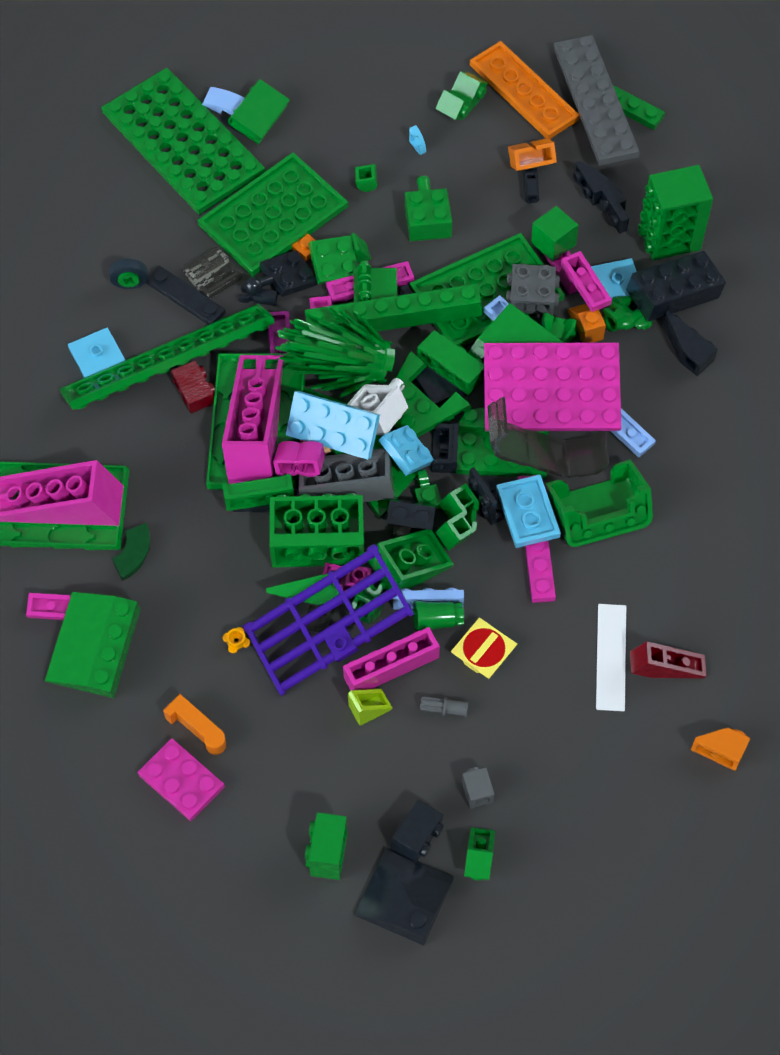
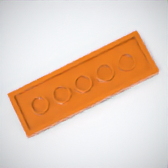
M499 41L470 60V66L546 139L553 138L579 121L580 115L502 41Z

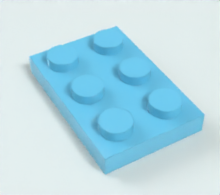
M541 475L496 485V491L515 548L560 538L561 533Z

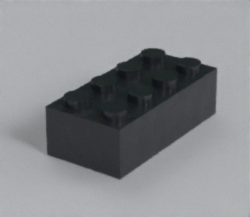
M700 251L632 273L626 291L647 322L664 317L667 310L671 313H676L718 299L726 281L706 252Z

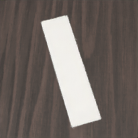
M598 604L596 709L625 711L626 605Z

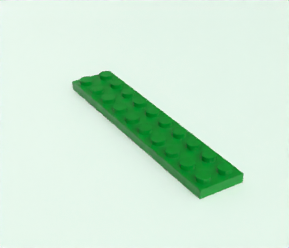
M256 304L60 388V392L72 410L85 408L92 401L103 400L113 392H121L128 389L134 383L145 382L150 376L166 373L171 367L176 365H185L192 358L205 356L216 348H224L230 344L229 342L236 339H245L250 333L266 330L269 328V325L275 323L273 316L261 305Z

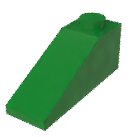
M329 574L266 588V592L292 598ZM334 583L303 602L321 605L339 595V592Z

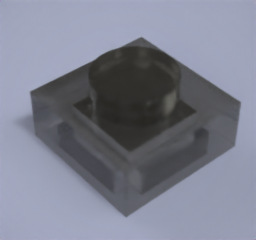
M309 605L308 613L318 608V606ZM329 611L306 626L309 631L321 632L328 628L333 611Z

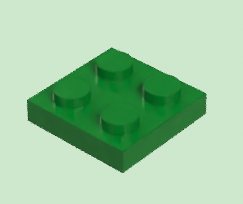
M351 235L309 242L308 246L318 285L354 275V268H358Z

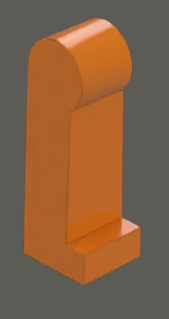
M181 694L163 710L165 719L173 724L178 720L205 744L206 750L209 753L217 755L226 749L223 731Z

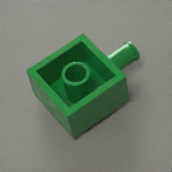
M428 176L418 177V191L405 192V213L409 241L451 238L452 218L447 188L431 190L430 178Z

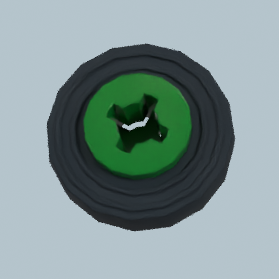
M135 259L115 261L109 269L110 282L114 286L123 289L139 288L148 279L147 266Z

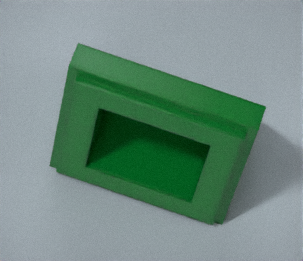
M351 233L357 263L371 260L366 242L355 233Z

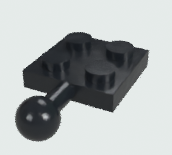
M295 250L261 261L259 268L266 277L260 279L257 277L248 278L245 282V289L250 294H257L262 287L272 284L281 297L316 286L318 283L315 273L298 251Z

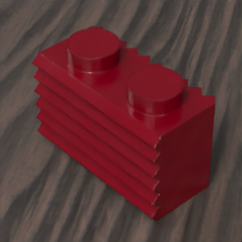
M196 360L171 370L172 380L190 413L193 414V412L214 404L215 388L211 382L207 383L205 369L202 365L198 366Z

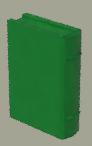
M259 79L250 88L249 93L239 106L233 111V114L228 119V124L259 145L285 110L290 99Z

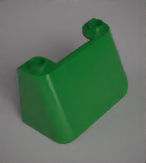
M631 459L613 466L610 472L611 480L570 492L567 483L562 480L545 483L550 504L568 545L579 547L642 529L651 523L653 519L651 488Z

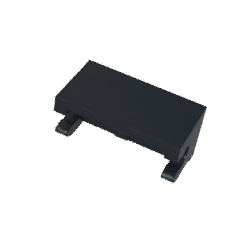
M459 423L437 424V430H434L432 457L434 461L432 462V472L456 473Z

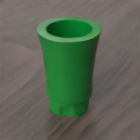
M414 601L413 619L416 632L427 627L430 630L454 628V626H462L464 624V608L462 603Z

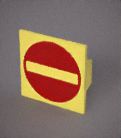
M479 617L452 649L451 653L460 658L470 669L490 679L517 646V643Z

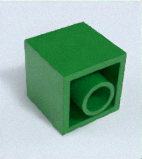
M555 206L533 222L531 243L554 262L577 245L579 225L560 208Z

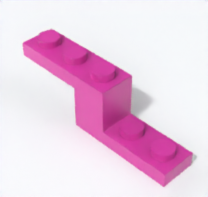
M567 251L554 262L543 254L550 266L556 267V275L560 276V281L568 294L579 291L591 312L611 305V297L581 251L572 255Z

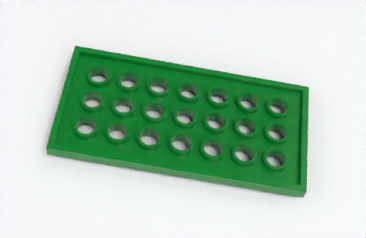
M168 68L163 69L101 107L102 113L198 215L243 188L265 172V167L202 105L195 95ZM161 90L168 91L166 94L158 93ZM145 100H150V101H151V103H149V104H145V103H142V102L145 101ZM175 102L180 104L178 106H170V104ZM128 110L135 111L133 114L125 113ZM155 113H163L160 117L154 116ZM185 115L192 116L190 119L182 118ZM139 123H146V124H147V125L144 126V127L137 126ZM168 125L176 126L173 129H166ZM198 127L204 128L201 132L194 131ZM152 135H157V136H159V137H158L157 139H155V140H154V139H149V137L152 136ZM180 138H187V139H188V140L185 141V142L178 141V139H180ZM209 140L216 141L215 144H207L206 142ZM164 148H170V149H171L169 152H162V151H161V150L164 149ZM194 150H197V151L200 152V153L197 154V155H195V154H190V152H191V151H194ZM221 153L229 154L227 157L219 156ZM175 161L183 162L181 165L173 164ZM205 163L212 164V166L209 168L202 167V165ZM236 165L241 167L239 170L231 169ZM187 174H195V175H196V176L193 177V178H186V177H185ZM217 176H223V177H225V178H224L223 180H221V181H220V180H215V178H216ZM203 186L208 188L206 191L198 190V188Z

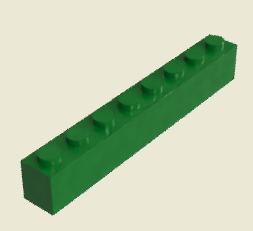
M478 284L327 306L343 316L339 312V308H341L365 328L353 315V311H356L362 319H367L377 332L482 316ZM327 307L305 310L310 315L328 323L334 321L351 332L359 334L329 312ZM306 316V322L327 329L329 331L335 332L331 329H328L324 326H321L311 321V319Z

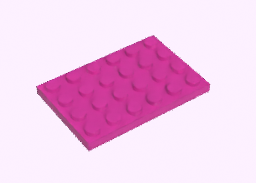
M484 343L485 431H621L619 343Z

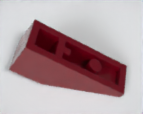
M647 641L630 651L631 674L649 678L704 679L707 677L705 655Z

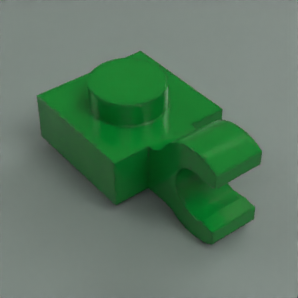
M426 470L418 471L417 482L419 488L414 489L416 501L435 504L437 509L441 508L439 505L441 498L437 485H429Z

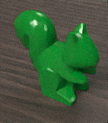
M615 296L612 298L610 307L603 309L605 317L602 318L610 332L629 330L633 327H636L638 330H646L652 326L653 320L647 322L639 309L634 311L629 309L632 301L630 296Z

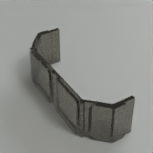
M501 397L496 402H492L487 406L490 444L492 450L495 451V456L499 459L522 466L534 467L539 471L568 478L597 475L609 465L606 431H598L591 437L562 440L507 423L505 397Z

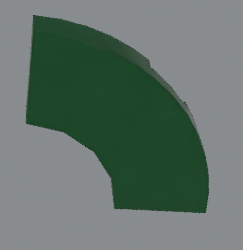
M147 523L125 531L127 537L125 548L118 556L113 558L122 581L131 577L142 567L150 551L151 538Z

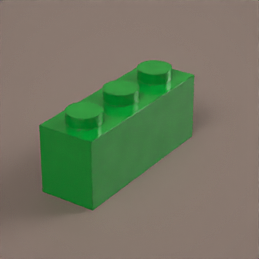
M434 330L417 347V356L426 366L467 395L484 380V363L480 359L468 354L463 347L452 343L444 334H439Z

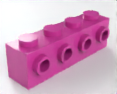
M427 627L384 648L375 650L362 658L349 662L343 666V676L350 690L373 689L438 659L440 646L430 628Z

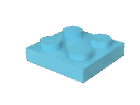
M408 425L384 434L379 439V442L405 476L429 466L434 461L430 451L423 446L416 433Z

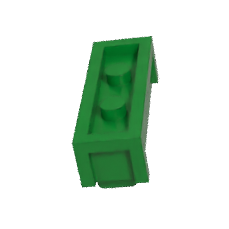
M291 474L233 484L228 482L222 484L226 511L270 505V497L278 495L294 496Z

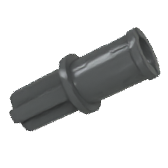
M422 697L420 710L443 713V716L445 714L467 717L468 702L447 700V697L445 699Z

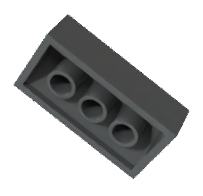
M385 448L373 450L371 459L368 460L347 453L325 456L320 475L312 477L299 475L300 495L307 494L310 496H322L324 494L337 496L354 493L363 495V502L393 499L394 479L391 456Z

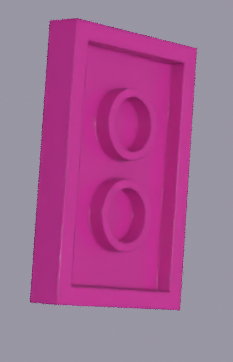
M170 739L138 771V775L190 822L225 788L222 781L174 739Z

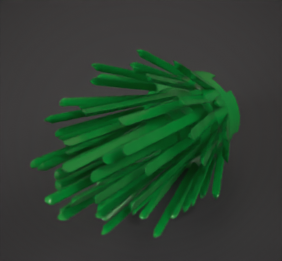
M327 307L329 312L363 337L358 336L334 321L328 323L304 312L305 316L309 317L311 321L335 332L300 319H294V321L289 319L296 329L284 327V330L277 331L279 338L287 339L288 341H286V344L283 343L281 346H276L275 349L285 351L290 355H296L295 358L281 356L278 359L307 363L308 365L286 366L287 369H294V373L323 374L318 376L319 379L338 378L334 382L313 385L310 387L311 390L322 388L321 391H328L357 384L347 388L341 394V397L359 390L365 384L371 385L376 383L383 385L387 381V379H384L387 371H392L395 349H391L390 346L393 343L384 340L368 320L362 319L356 311H353V315L365 328L341 308H339V312L343 316L332 308Z

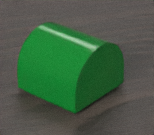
M375 164L355 167L356 186L360 191L369 192L377 188Z

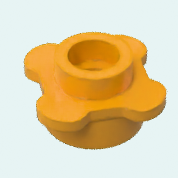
M241 627L231 629L223 635V641L228 644V651L230 653H236L239 649L247 648L250 645V640L245 637L244 629Z

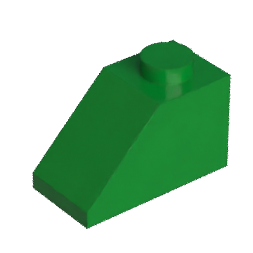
M471 827L465 877H470L473 880H489L495 830Z

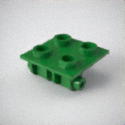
M361 261L358 268H354V302L397 296V268H371L367 261Z

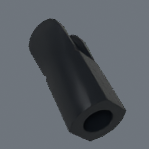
M534 168V170L524 169L525 201L527 203H537L539 201L537 168Z

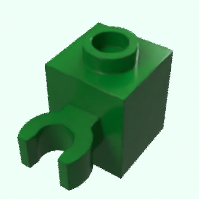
M380 583L378 588L371 585L358 593L352 604L354 609L357 610L381 595L386 583ZM383 605L363 616L360 620L368 624L372 623L380 616Z

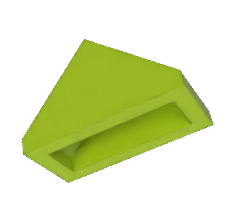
M382 689L351 690L348 693L349 708L360 726L392 709Z

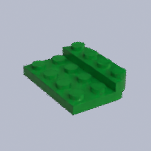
M485 408L469 409L465 411L459 423L456 474L469 475L470 469L475 467L479 475L517 477L541 475L542 479H546L549 431H485Z

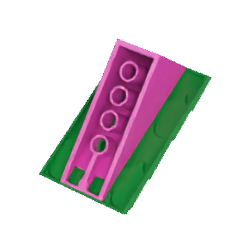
M218 354L206 482L207 489L223 490L222 484L228 482L233 484L281 476L276 474L273 464L278 444L285 441L301 444L300 439L287 436L286 431L294 392H304L306 374L294 373V369H287L286 366H306V363L280 360L278 358L281 356L295 358L296 355ZM298 474L291 476L293 488H297Z
M97 460L77 464L0 462V546L121 550L130 469L127 466L102 465Z

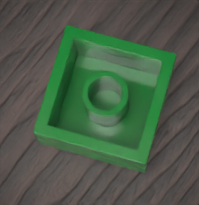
M317 812L316 820H311L309 835H311L310 843L312 844H307L305 851L306 867L310 869V876L340 880L348 834L347 816Z

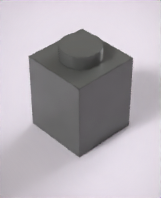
M474 767L463 773L462 784L470 809L494 803L495 794L487 768L480 769L479 767Z

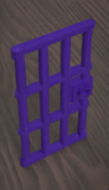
M375 544L368 547L366 552L334 572L331 570L328 572L329 575L292 598H286L284 603L265 615L243 625L244 631H246L281 696L286 694L285 691L322 668L323 670L328 668V665L333 661L340 662L357 652L359 645L364 642L369 643L372 641V637L409 615L411 617L414 615L413 610L383 560L378 546ZM376 557L381 568L344 591L339 579ZM387 576L392 588L355 610L349 599ZM334 583L339 595L301 617L295 606ZM398 596L404 607L366 630L360 618ZM345 603L350 614L312 637L306 626L340 604ZM291 610L296 621L259 643L254 632ZM355 622L361 634L352 638L346 627ZM301 629L307 641L270 663L265 651ZM323 641H326L331 650L325 656H322L317 647ZM312 649L317 661L285 681L280 682L275 671Z

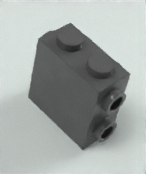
M513 264L512 273L507 274V286H511V291L507 290L506 301L524 313H548L553 315L554 306L558 307L559 293H555V288L559 289L560 276L556 275V267Z

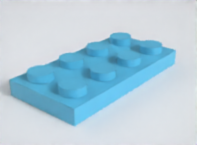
M295 391L286 435L304 441L319 442L324 447L368 460L372 456L380 414L305 392Z

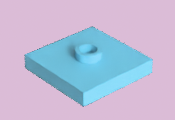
M632 258L591 266L611 299L615 296H630L626 288L632 273L637 272Z
M108 327L68 344V348L84 378L125 361Z

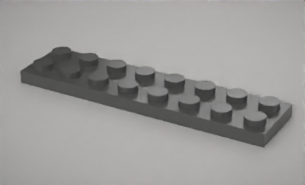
M593 35L555 42L554 51L598 165L638 158L640 151Z

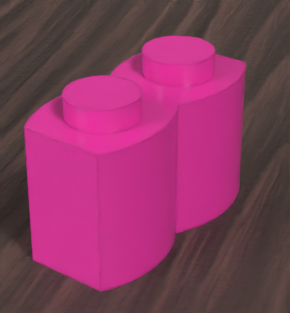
M293 441L279 443L273 461L276 474L284 476V474H291V476L299 474L308 477L320 475L326 456L323 444L315 441H307L301 444Z

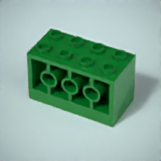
M700 165L649 175L648 184L645 186L646 196L643 198V211L640 212L641 222L638 224V232L645 240V250L647 253H650L652 261L700 251L713 202L712 194Z
M349 493L337 496L332 494H324L322 496L303 494L291 497L286 495L270 497V555L272 568L325 566V562L343 566L364 553L363 495Z

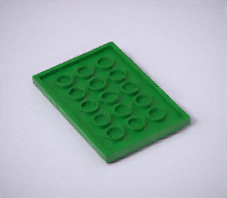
M293 152L197 221L198 226L253 277L261 271L259 268L261 261L285 254L292 249L293 244L307 234L311 235L348 208V201Z
M519 233L411 282L410 289L413 293L478 284L482 316L433 323L440 334L446 335L452 343L462 347L477 340L493 322L483 312L484 307L499 295L506 300L507 290L511 291V286H507V274L512 273V265L527 264L541 266L543 263L522 233ZM560 287L559 289L555 288V293H559V302L564 300L565 294Z

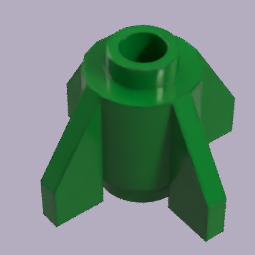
M543 313L542 326L565 343H569L575 337L577 320H565L548 313Z

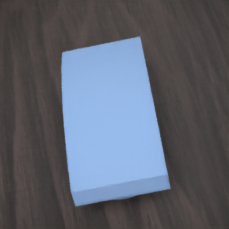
M210 87L202 105L219 114L223 110L232 115L233 111L245 97L224 89Z

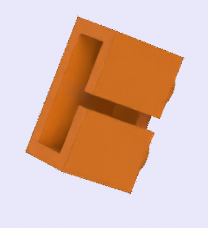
M548 138L532 141L530 145L522 143L508 146L510 165L516 171L557 163L554 142Z

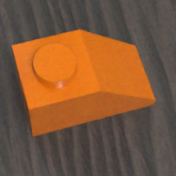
M587 304L568 308L570 318L577 320L575 327L582 343H593L604 339L606 324L599 310L591 312Z
M725 728L696 737L691 750L736 771L750 738L740 730Z

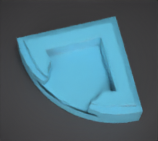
M415 125L409 130V142L418 154L422 155L426 153V145L420 130Z

